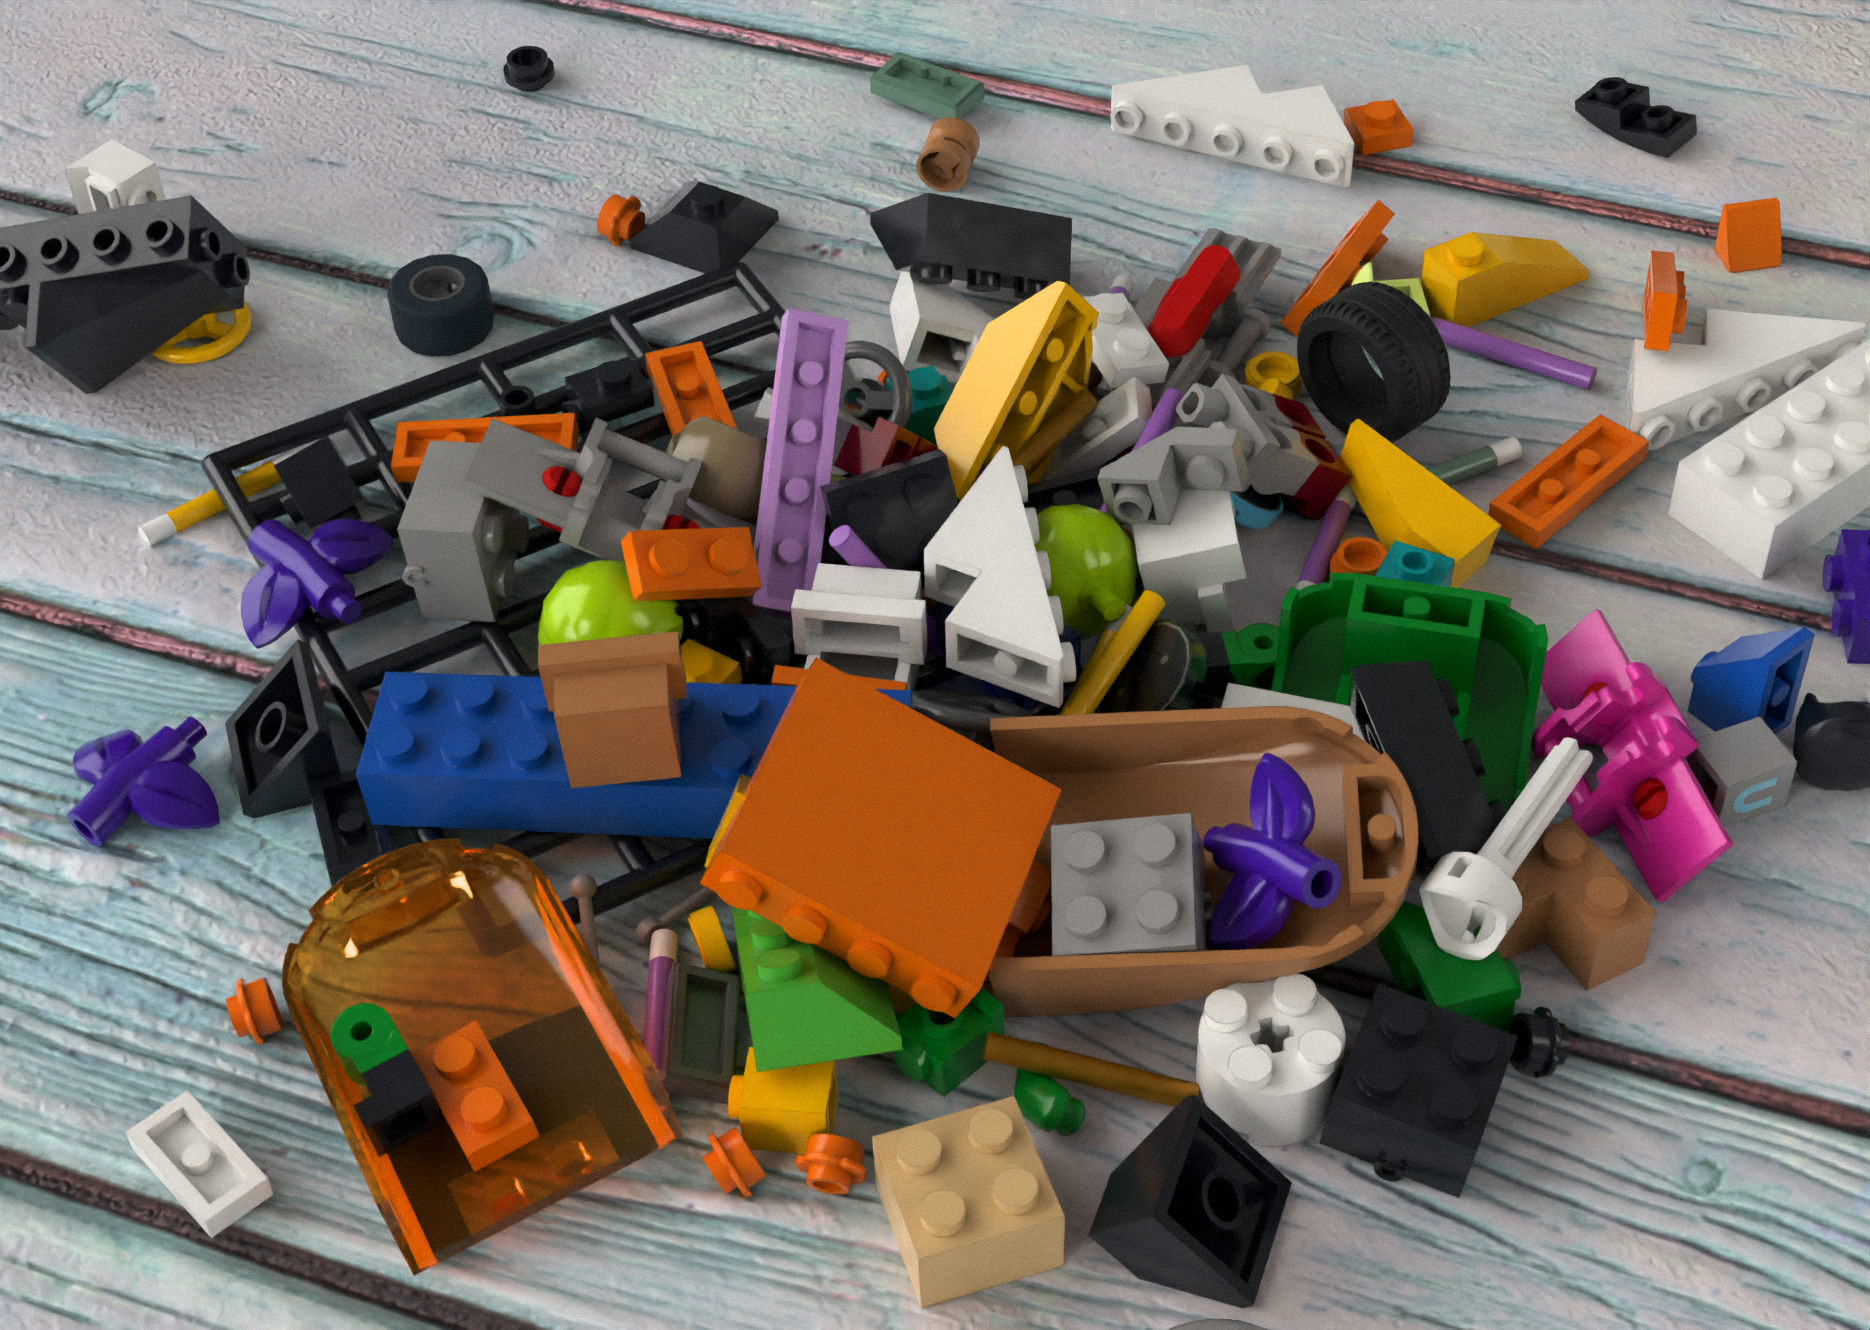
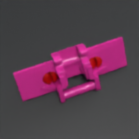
M1595 609L1546 652L1541 687L1554 712L1533 733L1531 748L1534 754L1541 759H1546L1553 747L1559 745L1564 737L1576 739L1579 748L1583 747L1587 742L1594 746L1598 744L1602 748L1609 762L1597 771L1596 777L1599 781V786L1592 792L1584 775L1566 799L1573 812L1570 818L1588 837L1602 833L1614 823L1655 900L1664 903L1729 849L1733 842L1685 759L1699 746V743L1662 678L1646 664L1630 662L1602 611Z

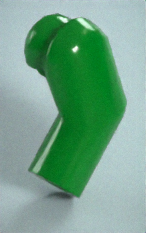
M1017 1069L1013 1096L1017 1101L1022 1116L1046 1132L1055 1130L1056 1133L1062 1136L1075 1134L1082 1126L1086 1115L1085 1106L1082 1101L1070 1097L1068 1089L1054 1081L1050 1076Z

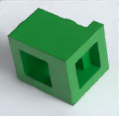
M983 988L978 991L956 1018L944 1012L926 1009L916 1003L897 1018L903 1050L893 1051L896 1063L909 1078L916 1082L924 1080L940 1095L945 1097L988 1062L982 1060L985 1039L988 1031L1004 1035V1004Z

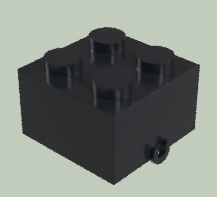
M1378 983L1334 1092L1319 1143L1374 1164L1375 1173L1384 1180L1397 1182L1404 1176L1459 1198L1518 1036ZM1391 1162L1396 1165L1397 1170L1389 1171L1384 1168L1383 1163Z

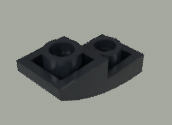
M1604 78L1575 101V111L1601 131L1625 144L1654 155L1668 158L1697 134L1696 115L1674 111L1673 108L1665 105L1650 106L1649 87L1627 83L1623 78Z
M746 598L683 599L678 604L677 615L683 617V635L687 639L695 640L697 643L722 655L731 654L733 660L740 662L741 672L743 674L748 673L757 685H771L775 665L789 667L791 641L764 612Z

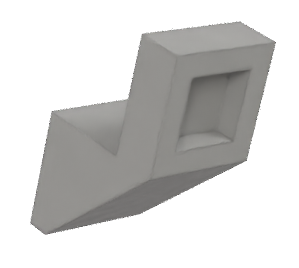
M1177 426L1101 468L1097 479L1107 513L1111 514L1117 523L1170 525L1182 489L1243 492L1249 472L1238 429Z

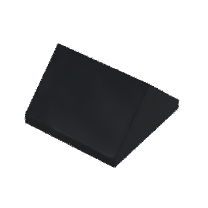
M297 639L225 722L243 815L252 818L312 804L307 781L340 773L326 708L309 644Z

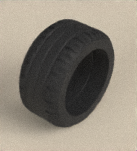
M1372 281L1354 284L1314 308L1300 326L1297 339V360L1305 388L1325 418L1346 435L1348 434L1350 424L1359 418L1388 441L1394 442L1431 419L1446 402L1451 376L1449 358L1444 341L1437 327L1422 307L1408 295L1394 287ZM1363 348L1370 354V356L1377 364L1383 376V379L1376 373V371L1369 363L1363 351Z

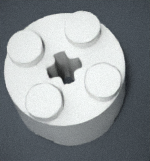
M1299 973L1279 976L1277 979L1260 983H1234L1225 989H1218L1212 992L1206 998L1198 1029L1195 1083L1199 1084L1198 1098L1232 1129L1247 1134L1249 1143L1270 1147L1285 1146L1303 1141L1316 1134L1325 1124L1334 1092L1342 1075L1346 1036L1343 1022L1337 1010L1322 994L1317 992L1316 985L1310 978Z

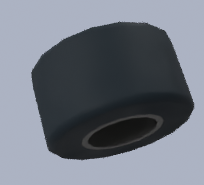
M453 254L422 257L400 268L389 281L387 297L394 330L401 344L415 353L432 357L451 356L465 352L483 342L493 328L494 310L488 278L482 267L469 258Z

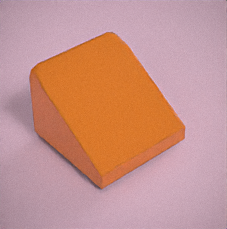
M1777 198L1723 205L1714 249L1727 271L1737 273L1780 266L1782 255L1780 202Z

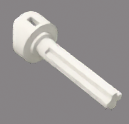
M1564 737L1559 745L1553 747L1477 854L1454 851L1442 856L1420 886L1419 892L1437 946L1444 952L1461 959L1481 960L1495 951L1521 913L1522 896L1512 877L1593 762L1591 752L1579 749L1576 739ZM1478 926H1481V929L1475 938L1473 932Z

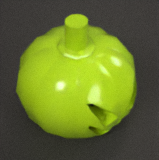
M1080 504L1051 506L1037 514L1039 542L1035 543L1034 546L1036 552L1046 551L1048 554L1051 570V589L1046 591L1048 596H1059L1063 614V635L1058 636L1061 642H1068L1074 639H1088L1104 632L1109 622L1119 620L1125 613L1126 604L1130 606L1135 596V584L1139 572L1135 544L1109 513Z
M616 559L598 560L566 571L556 582L543 602L539 620L538 641L540 645L676 631H678L679 638L681 639L683 617L677 615V607L679 605L676 600L634 601L625 561Z

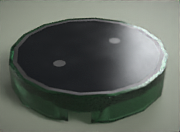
M1170 619L1155 621L1094 713L1190 710L1195 699L1189 695L1194 689L1196 681L1203 684L1207 671L1206 650L1198 636L1185 626Z

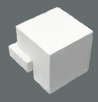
M1182 489L1170 525L1132 524L1137 563L1144 588L1160 595L1166 603L1154 623L1194 621L1195 625L1206 623L1208 633L1234 630L1226 583L1245 579L1247 575L1238 541L1234 518L1236 514L1230 491Z
M818 563L812 590L795 589L791 605L795 654L807 655L804 669H809L815 657L848 675L906 682V690L914 692L919 665H924L928 646L926 600H922L921 572Z

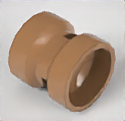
M953 117L939 119L932 125L926 139V145L923 147L916 162L917 173L928 187L937 191L951 192L958 190L965 184L971 170V164L980 148V137L976 129L968 122Z

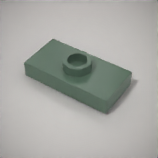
M900 52L870 77L871 93L940 119L947 117L963 119L985 98L984 83Z

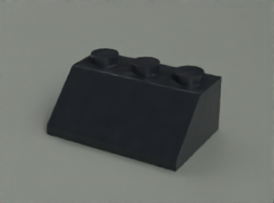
M925 193L870 213V225L895 269L917 273L918 281L921 283L948 284L952 282V279L967 281L966 289L971 291L994 292L999 291L1000 287L1014 289V297L1029 299L1056 281L1065 282L1070 285L1072 218L933 193Z
M1428 661L1363 664L1352 668L1351 710L1364 741L1381 755L1386 752L1394 761L1413 797L1418 820L1416 868L1423 883L1442 856L1454 851L1477 854L1506 814L1498 799L1490 802L1486 800L1478 778L1486 776L1484 764L1473 739L1470 737L1461 741L1452 717L1460 715L1459 706L1446 677L1436 680Z

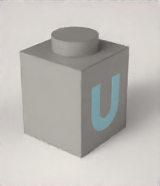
M1761 717L1696 738L1699 746L1687 756L1686 761L1724 827L1786 805L1797 761L1789 745L1784 740L1777 738Z

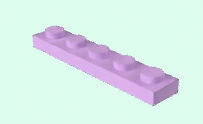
M793 308L787 309L782 316L754 543V553L762 587L752 596H748V601L767 616L792 620L791 605L795 589L812 590L818 563H821L827 511L820 486L830 484L848 330L847 320Z

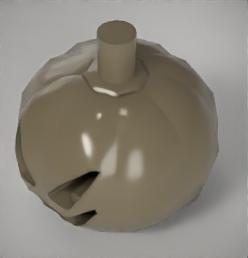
M706 416L690 421L681 432L673 435L665 453L689 462L690 457L702 461L688 497L710 506L723 514L734 516L757 526L767 441Z

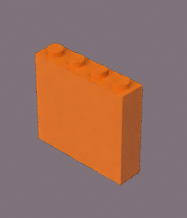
M815 657L795 689L699 884L716 892L727 904L738 909L750 910L781 926L793 939L806 944H815L842 958L856 972L867 977L879 978L910 994L914 1001L922 1007L936 1012H944L956 1018L982 988L1062 789Z

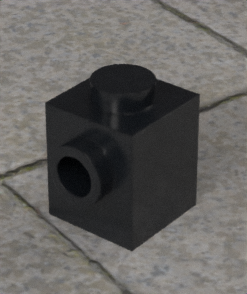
M328 436L273 465L287 488V491L280 494L279 498L297 527L306 522L309 528L315 532L318 527L328 521L342 518L360 521L363 519L359 510L370 504L337 446Z

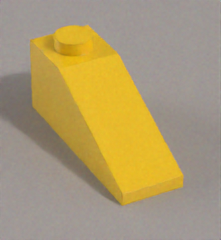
M1470 232L1424 251L1421 286L1429 312L1433 317L1470 327L1587 280L1589 270L1555 240Z
M1359 418L1351 423L1340 457L1353 475L1348 483L1378 539L1386 549L1387 554L1396 540L1453 558L1455 561L1451 587L1458 588L1486 564L1501 524Z

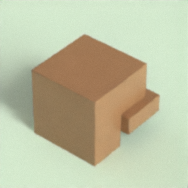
M678 631L538 645V668L549 712H554L571 788L681 778L679 699L687 698V677Z

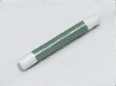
M1512 436L1426 469L1447 485H1451L1520 459L1522 457V447L1518 439ZM1359 504L1361 511L1363 512V514H1365L1361 505Z

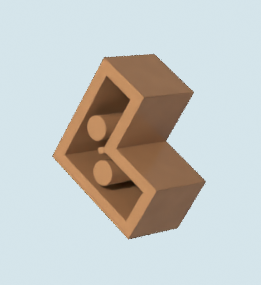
M1570 817L1547 827L1512 877L1522 896V911L1497 946V949L1502 959H1511L1545 943L1585 990L1588 991L1644 963L1656 911Z

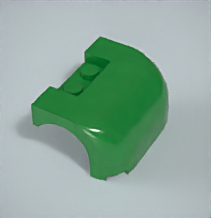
M1330 572V582L1307 586L1300 591L1291 587L1283 599L1272 691L1351 706L1352 668L1363 664L1428 661L1435 679L1446 677L1453 689L1460 715L1452 717L1461 741L1471 737L1478 748L1486 772V776L1478 778L1487 802L1498 799L1506 814L1526 787L1535 716L1548 645L1547 630L1545 624L1536 625L1530 618L1511 609V598L1488 592L1357 573Z

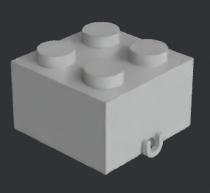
M430 440L397 528L408 565L402 574V579L407 585L414 587L422 618L495 622L503 597H510L513 592L515 581L514 563L518 552L523 553L527 549L529 522L527 516L520 515L519 510L462 486L466 473L481 443Z
M1191 813L1051 826L1052 956L1208 951L1207 923L1212 922L1214 903L1212 894L1206 893L1204 846Z

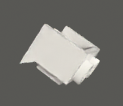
M113 138L64 168L78 214L166 200L156 162Z

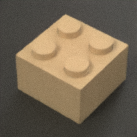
M1014 1096L872 1136L876 1188L921 1309L1064 1266L1065 1215Z

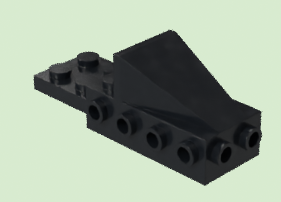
M192 195L1 227L0 330H11L16 328L18 324L26 329V349L84 393H96L203 315L243 309L245 286L250 280V269L246 259L247 247Z

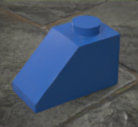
M1805 627L1742 636L1720 652L1711 651L1707 653L1697 663L1692 672L1691 682L1694 684L1687 712L1713 731L1761 717L1775 735L1791 724L1815 634Z

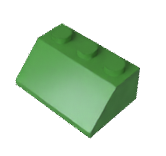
M731 906L740 974L757 1072L903 1050L902 1038L887 982L856 972L849 966L847 961L815 944H806L793 939L781 926L750 910H742Z

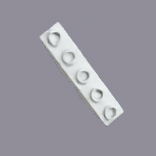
M1247 64L1112 85L1110 114L1112 132L1342 188L1350 187L1354 142L1323 85L1262 94Z
M901 271L889 305L899 358L905 370L912 371L916 368L934 365L936 371L941 376L945 375L949 382L956 384L987 324L994 320L947 284L921 283L918 281V274Z
M1706 308L1699 345L1670 342L1669 351L1644 349V340L1635 339L1626 384L1625 428L1649 441L1648 452L1650 450H1657L1668 443L1696 432L1706 431L1714 425L1742 414L1754 412L1860 345L1866 327L1865 323Z
M1002 446L925 547V597L954 607L945 620L946 667L1059 708L1063 703V683L1076 681L1074 651L1071 642L1060 643L1058 636L1063 635L1064 630L1062 607L1059 596H1048L1046 591L1051 589L1050 563L1047 552H1036L1034 546L1035 543L1039 542V525L1035 508H1024L1023 503L1028 501L1027 479L1024 466H1013L1009 448Z

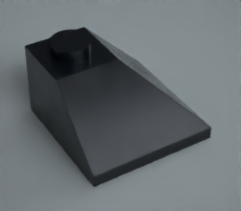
M687 181L630 239V247L645 254L706 274L739 262L779 220L778 210L717 186L699 181Z
M1196 1095L1184 1098L1110 1174L1089 1236L1138 1279L1239 1308L1254 1306L1292 1182Z

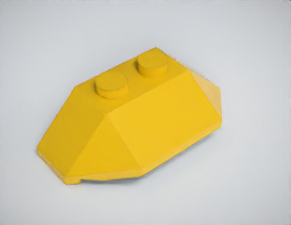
M1056 281L987 324L934 427L938 449L947 456L958 501L963 499L1002 446L1009 448L1011 459H1013L1078 391L1087 390L1093 354L1092 330L1097 328L1099 312L1065 282ZM1055 451L1027 479V485L1040 482Z

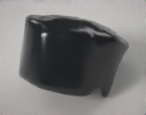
M1806 694L1796 717L1793 755L1797 761V774L1808 784L1824 790L1851 791L1870 788L1869 702L1843 701L1824 703L1819 702L1814 694Z

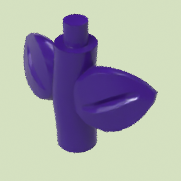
M342 518L328 521L317 528L309 541L290 530L278 520L271 519L259 524L249 537L248 549L253 556L267 566H264L248 581L242 593L240 608L244 630L249 641L257 649L272 644L299 621L310 605L323 618H338L345 624L354 622L360 616L362 606L354 599V586L343 575L355 574L374 565L390 551L394 544V539L377 526L356 519Z
M189 716L175 730L171 727L163 726L144 743L141 736L135 732L121 730L82 745L73 756L74 771L79 778L94 786L67 813L71 825L85 840L96 847H100L115 833L133 811L148 824L161 828L203 829L219 824L218 804L210 786L198 772L188 766L196 759L193 748L207 736L204 726L198 720Z
M1264 753L1256 767L1252 780L1250 818L1253 828L1239 823H1231L1223 828L1214 826L1206 832L1203 839L1204 848L1212 854L1215 864L1220 869L1235 874L1218 902L1210 926L1209 945L1219 950H1244L1267 942L1284 927L1294 904V899L1314 909H1321L1334 901L1341 888L1342 875L1338 865L1303 845L1313 830L1315 820L1313 798L1307 785L1288 763L1270 753Z

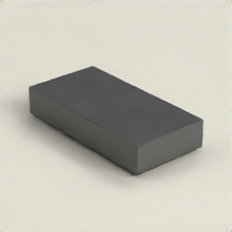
M673 962L667 974L659 1091L728 1105L731 1078L733 1075H736L740 975Z

